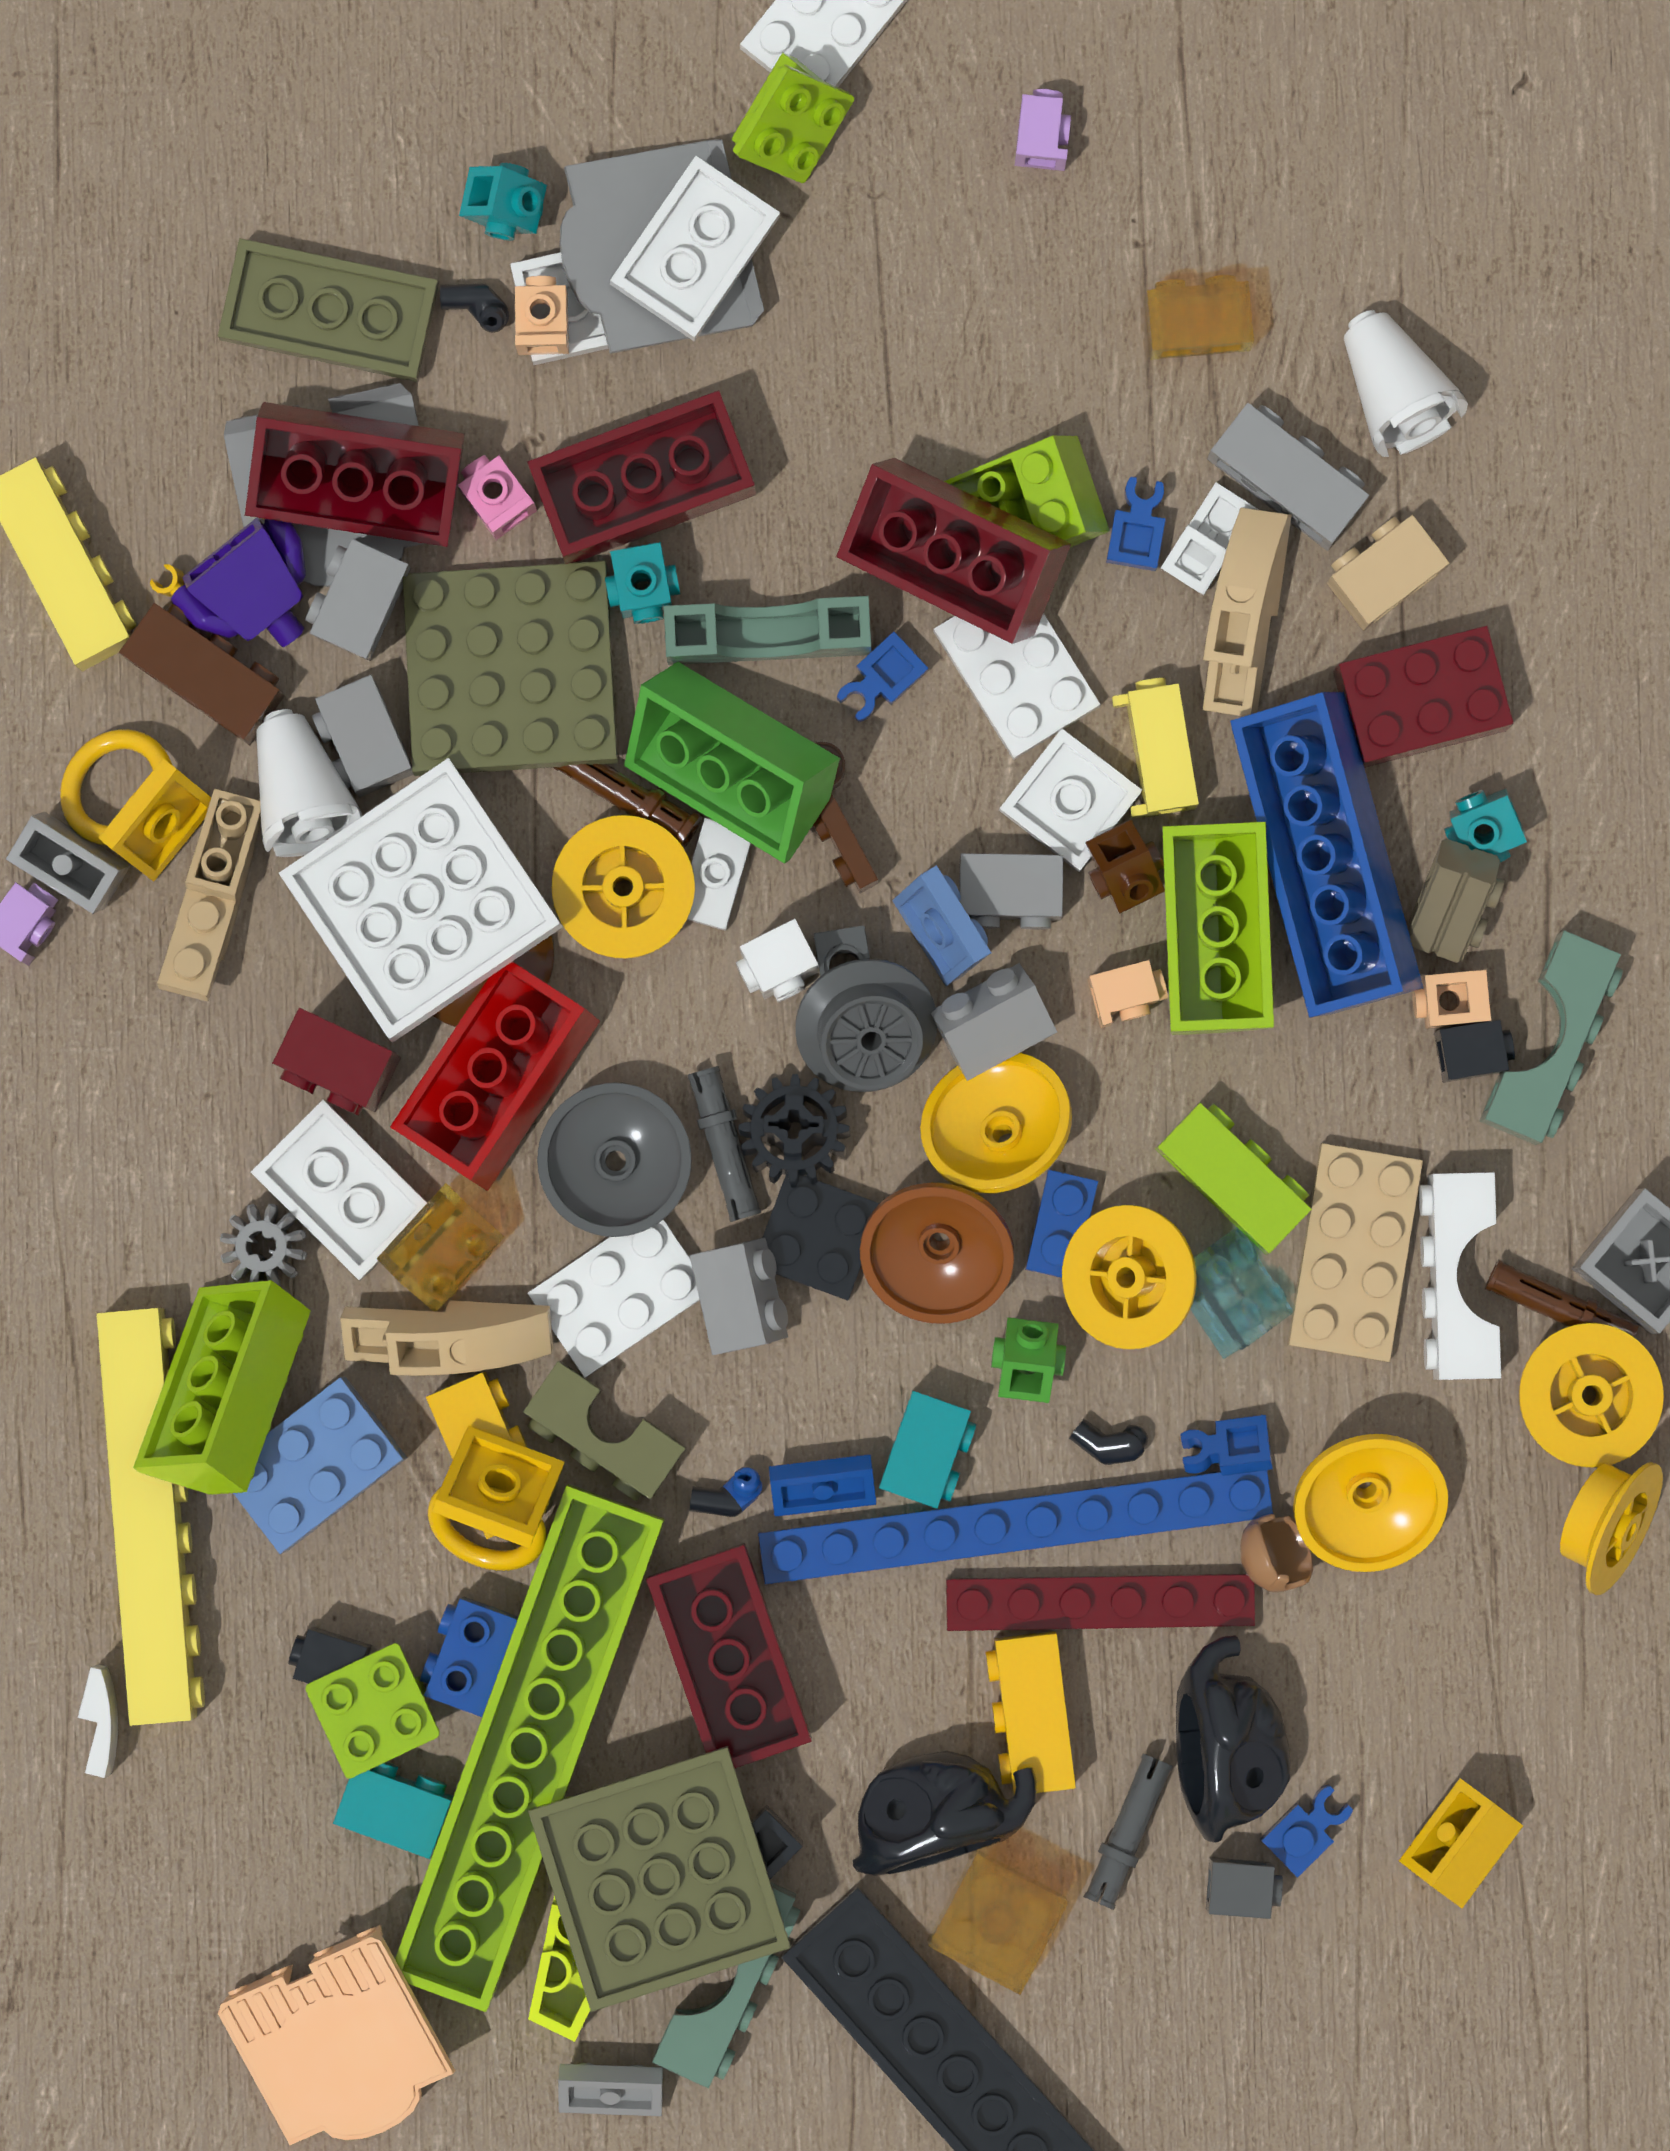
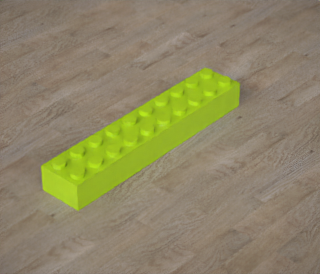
M566 1485L395 1957L409 1985L487 2012L490 2007L543 1860L528 1810L566 1797L665 1522L664 1518L576 1486Z

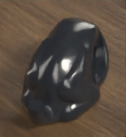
M1236 1635L1221 1637L1202 1647L1186 1670L1177 1691L1176 1755L1181 1792L1189 1813L1205 1840L1213 1843L1221 1841L1227 1829L1246 1824L1261 1817L1280 1798L1290 1780L1291 1760L1288 1739L1281 1712L1269 1692L1249 1676L1219 1673L1220 1662L1225 1658L1240 1655L1241 1645Z
M949 1751L918 1755L885 1769L872 1780L862 1798L858 1812L860 1853L859 1856L853 1859V1867L857 1872L873 1876L896 1874L944 1862L1005 1841L1024 1825L1036 1804L1037 1781L1033 1768H1025L1013 1773L1016 1790L1014 1797L1008 1800L1005 1799L989 1768L967 1755Z

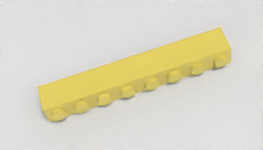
M165 1308L96 1313L129 1726L190 1721L198 1717L197 1708L204 1707L205 1692L202 1676L194 1677L193 1656H200L201 1642L198 1625L190 1626L189 1605L196 1604L197 1594L194 1574H186L184 1554L192 1553V1532L189 1522L182 1523L180 1502H188V1488L139 1473L133 1468L169 1371L168 1349L176 1347L173 1317L165 1318Z

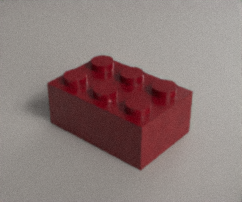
M1488 626L1339 663L1333 671L1338 692H1344L1364 768L1506 732L1514 724Z

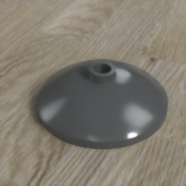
M625 1083L594 1085L575 1093L565 1100L549 1118L540 1138L537 1155L539 1179L548 1200L555 1210L574 1226L586 1232L605 1237L634 1235L654 1227L665 1219L677 1206L687 1188L692 1163L691 1147L687 1132L673 1109L654 1093ZM612 1152H621L626 1158L625 1166L619 1171L610 1170L606 1164L607 1157Z

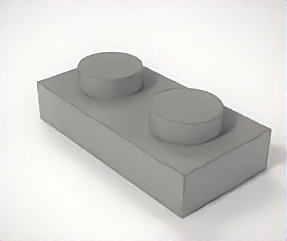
M591 2063L560 2064L558 2077L559 2113L662 2116L663 2068L642 2065L606 2066Z

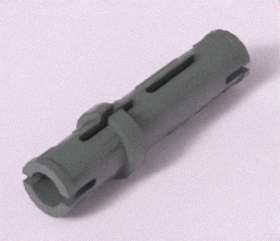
M719 1066L688 1074L701 1118L697 1120L699 1130L704 1129L721 1190L727 1204L730 1222L762 1213L754 1193L745 1156L737 1135L734 1120L738 1119L735 1109L731 1110Z
M1144 1753L1141 1756L1142 1760L1107 1844L1101 1843L1098 1852L1102 1856L1088 1890L1083 1896L1093 1902H1098L1105 1884H1107L1099 1904L1113 1910L1115 1909L1116 1900L1130 1866L1135 1868L1139 1858L1135 1857V1854L1167 1777L1173 1769L1172 1765L1159 1760L1150 1779L1157 1759Z

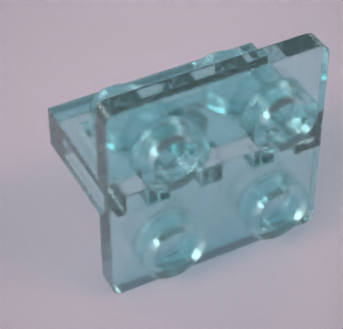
M1238 1228L1233 1229L1212 1245L1193 1256L1196 1266V1291L1190 1310L1223 1359L1239 1349L1243 1350L1293 1313L1283 1289L1273 1281L1259 1260L1255 1247L1250 1241L1245 1239Z

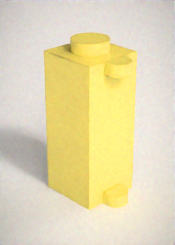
M1153 678L1136 682L1135 691H1128L1127 694L1112 697L1114 708L1127 706L1140 789H1142L1143 804L1130 807L1132 818L1143 816L1146 818L1195 810L1199 802L1179 683L1166 685L1165 678Z

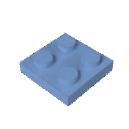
M936 865L918 876L892 901L945 986H948L963 977L991 954V951L987 946L988 938L983 927L975 919H970L961 905V896L956 884L949 876L943 875Z

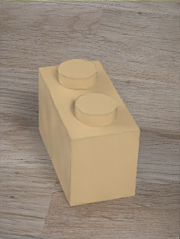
M1413 515L1402 523L1399 522L1396 516L1371 535L1376 542L1360 554L1356 547H1354L1331 565L1336 573L1330 577L1327 585L1363 631L1442 573L1450 564Z

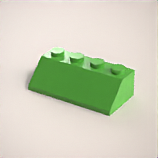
M676 662L641 684L624 766L785 864L791 860L830 800L840 758L680 662Z

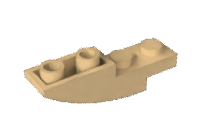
M1240 508L1218 578L1203 656V660L1209 661L1203 710L1243 717L1258 712L1271 616L1278 615L1291 514L1250 508Z
M214 789L185 881L187 889L157 982L159 989L209 1001L220 961L224 960L254 852L261 821L259 800Z
M449 1300L445 1312L345 1307L340 1317L345 1360L389 1363L390 1375H448L489 1370L552 1354L554 1348L550 1306Z

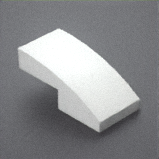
M1215 483L1166 558L1161 569L1204 595L1221 570L1240 508H1257L1220 484Z
M97 1664L90 1668L78 1718L97 1722L85 1773L106 1778L112 1774L116 1757L118 1712L114 1685L107 1666Z

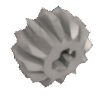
M254 1204L248 1205L247 1215L250 1221L249 1224H246L237 1215H232L229 1219L231 1225L240 1231L238 1236L228 1233L221 1234L220 1241L226 1244H235L236 1250L221 1255V1260L223 1263H232L240 1260L241 1263L231 1274V1277L236 1281L244 1278L252 1270L249 1282L263 1281L264 1273H266L267 1280H272L281 1287V1280L277 1270L281 1269L288 1277L295 1278L298 1275V1271L288 1263L289 1258L292 1257L298 1260H306L307 1258L306 1251L292 1249L293 1242L302 1241L307 1237L304 1230H296L289 1234L287 1233V1230L296 1220L292 1213L284 1215L276 1224L278 1206L275 1204H268L263 1220L257 1206ZM260 1233L265 1238L275 1239L276 1250H269L273 1256L266 1261L263 1255L252 1253L251 1245L252 1243H259L255 1237Z

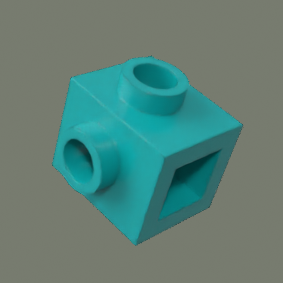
M500 163L499 166L470 167L459 216L485 226L484 233L500 240L513 241L515 234H537L539 220L543 213V202L547 184L528 177L529 170L516 164Z
M661 542L610 551L614 575L605 577L610 607L620 605L623 619L633 617L634 624H645L664 619V606L672 605L671 596L680 595V588L675 564L665 566ZM641 581L651 583L645 590L635 589V586Z
M1506 788L1486 796L1484 790H1479L1458 799L1455 802L1457 809L1449 812L1452 825L1444 828L1448 839L1467 845L1470 850L1476 848L1496 855L1500 862L1511 857L1510 849L1527 842L1526 834ZM1481 824H1487L1492 827L1489 832L1484 834L1475 831V828Z

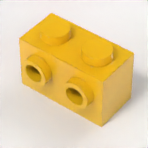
M1459 1778L1399 1859V1862L1453 1903L1463 1908L1522 1829L1523 1825Z

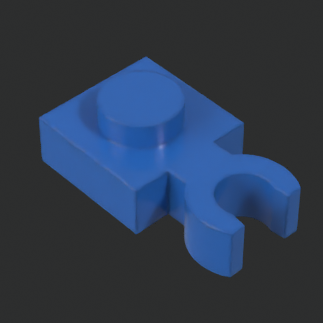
M1130 477L1125 487V499L1130 506V512L1115 510L1106 563L1156 571L1166 519L1154 517L1151 514L1152 510L1156 509L1162 501L1164 485L1163 482L1157 481L1154 495L1149 499H1141L1135 493L1137 478Z
M893 631L857 665V669L865 678L861 682H850L844 685L837 694V700L842 703L851 694L861 695L865 700V706L857 712L855 719L858 722H862L871 716L875 708V700L880 695L892 705L928 672L929 668Z
M1266 1415L1215 1421V1435H1207L1200 1430H1188L1180 1434L1183 1449L1193 1447L1201 1449V1452L1195 1456L1183 1457V1464L1187 1473H1201L1214 1463H1219L1222 1476L1273 1469Z
M1329 1784L1321 1787L1315 1793L1313 1808L1308 1813L1296 1803L1260 1838L1297 1878L1334 1842L1324 1830L1329 1825L1344 1823L1353 1812V1809L1348 1804L1344 1805L1337 1813L1332 1814L1325 1810L1324 1802L1334 1792V1789Z

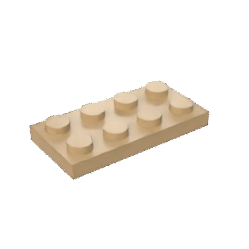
M1320 1144L1310 1203L1312 1210L1308 1215L1287 1345L1390 1362L1423 1160Z

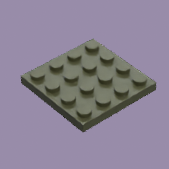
M605 561L409 573L407 577L403 576L412 772L414 776L424 775L447 758L450 759L459 773L553 768L577 764L618 763Z
M728 1746L528 1810L591 2012L791 1948Z

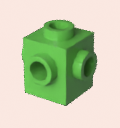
M1007 1317L1005 1337L994 1338L991 1368L1001 1369L998 1397L1049 1403L1054 1375L1063 1376L1066 1357V1346L1057 1345L1058 1323Z

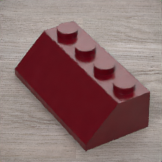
M263 402L256 420L245 516L448 547L465 433Z

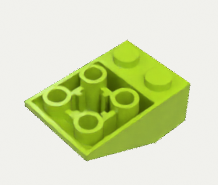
M1052 435L944 481L1071 543L1070 548L1110 532L1078 436Z

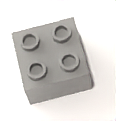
M351 539L347 548L338 545L326 572L334 578L327 595L317 592L305 619L313 624L310 634L370 661L403 589V576L407 577L411 571L409 564L354 539Z
M1646 1188L1634 1191L1571 1269L1650 1334H1660L1670 1322V1208Z

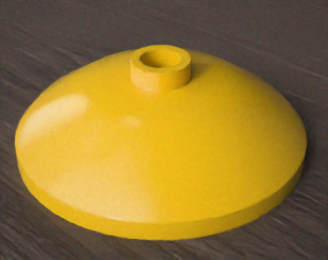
M1023 1053L1016 1054L968 1081L960 1068L956 1066L939 1081L926 1101L920 1126L922 1145L935 1170L953 1185L977 1193H999L1016 1189L1043 1174L1061 1154L1068 1140L1072 1125L1071 1102L1058 1075L1042 1061ZM1005 1134H1012V1136L1008 1140L1000 1143L998 1142L1001 1136Z
M1388 1434L1360 1435L1336 1443L1323 1451L1309 1464L1295 1490L1293 1502L1294 1518L1302 1540L1312 1553L1332 1566L1349 1571H1380L1407 1562L1421 1553L1434 1540L1446 1517L1448 1490L1444 1476L1436 1461L1416 1443ZM1372 1482L1371 1485L1366 1488H1358V1486L1362 1483Z

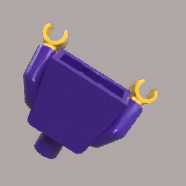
M255 518L186 575L180 569L164 564L163 566L173 576L172 583L167 588H164L157 580L152 578L150 580V586L154 591L164 596L172 597V604L179 607L185 617L196 628L227 638L239 634L249 641L266 628L281 647H285L296 640L305 629L290 610L303 598L299 585L306 576L302 540L293 524L289 522L264 519L263 525L259 518Z

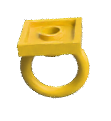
M130 729L108 731L86 742L67 765L60 788L62 811L72 829L90 842L108 846L153 882L204 821L211 801V797L172 765L166 750L157 740L143 732ZM122 749L136 751L149 761L153 771L129 798L109 825L95 822L86 814L81 802V786L87 771L95 761L109 752Z
M468 1425L442 1486L433 1494L429 1502L428 1521L435 1537L453 1555L480 1568L510 1571L531 1564L543 1551L546 1542V1528L542 1518L565 1462ZM449 1519L521 1546L511 1550H494L479 1546L462 1536Z

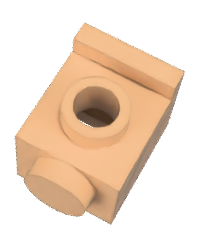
M531 276L526 278V286H515V346L518 355L569 354L568 292L566 285H556L555 277ZM536 304H547L550 307V313L544 319H536L531 314L532 308Z
M1149 960L1090 975L1087 979L1100 1028L1111 1026L1113 1023L1111 1015L1119 1013L1121 1022L1151 1014L1149 1005L1168 999L1161 969L1152 971Z
M1486 970L1425 975L1421 978L1423 989L1412 991L1415 1018H1425L1426 1029L1471 1025L1491 1021ZM1444 992H1451L1457 998V1006L1452 1011L1445 1010L1440 1005L1439 999Z

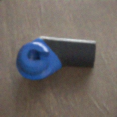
M743 1467L738 1469L734 1476L719 1490L693 1486L689 1511L726 1517L738 1516L758 1499L762 1490L760 1475L753 1468Z

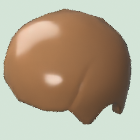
M1268 1514L1252 1520L1243 1530L1240 1542L1241 1562L1253 1583L1269 1592H1284L1309 1583L1313 1572L1312 1552L1302 1540L1296 1522L1291 1516L1275 1518L1274 1514Z

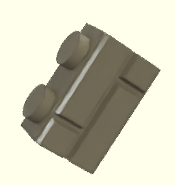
M1447 838L1441 841L1409 919L1407 928L1413 948L1427 953L1433 951L1436 956L1459 963L1463 961L1469 946L1475 948L1480 946L1488 923V919L1481 916L1486 906L1493 909L1496 908L1505 880L1497 878L1500 864L1498 856L1476 848L1470 850L1467 845Z

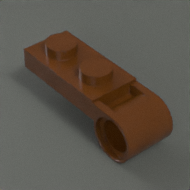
M816 742L815 744L840 758L833 791L842 783L845 776L844 756L835 745L828 742ZM831 793L830 800L813 824V828L821 842L831 839L839 857L833 859L832 862L845 887L854 883L859 893H862L877 885L878 878Z

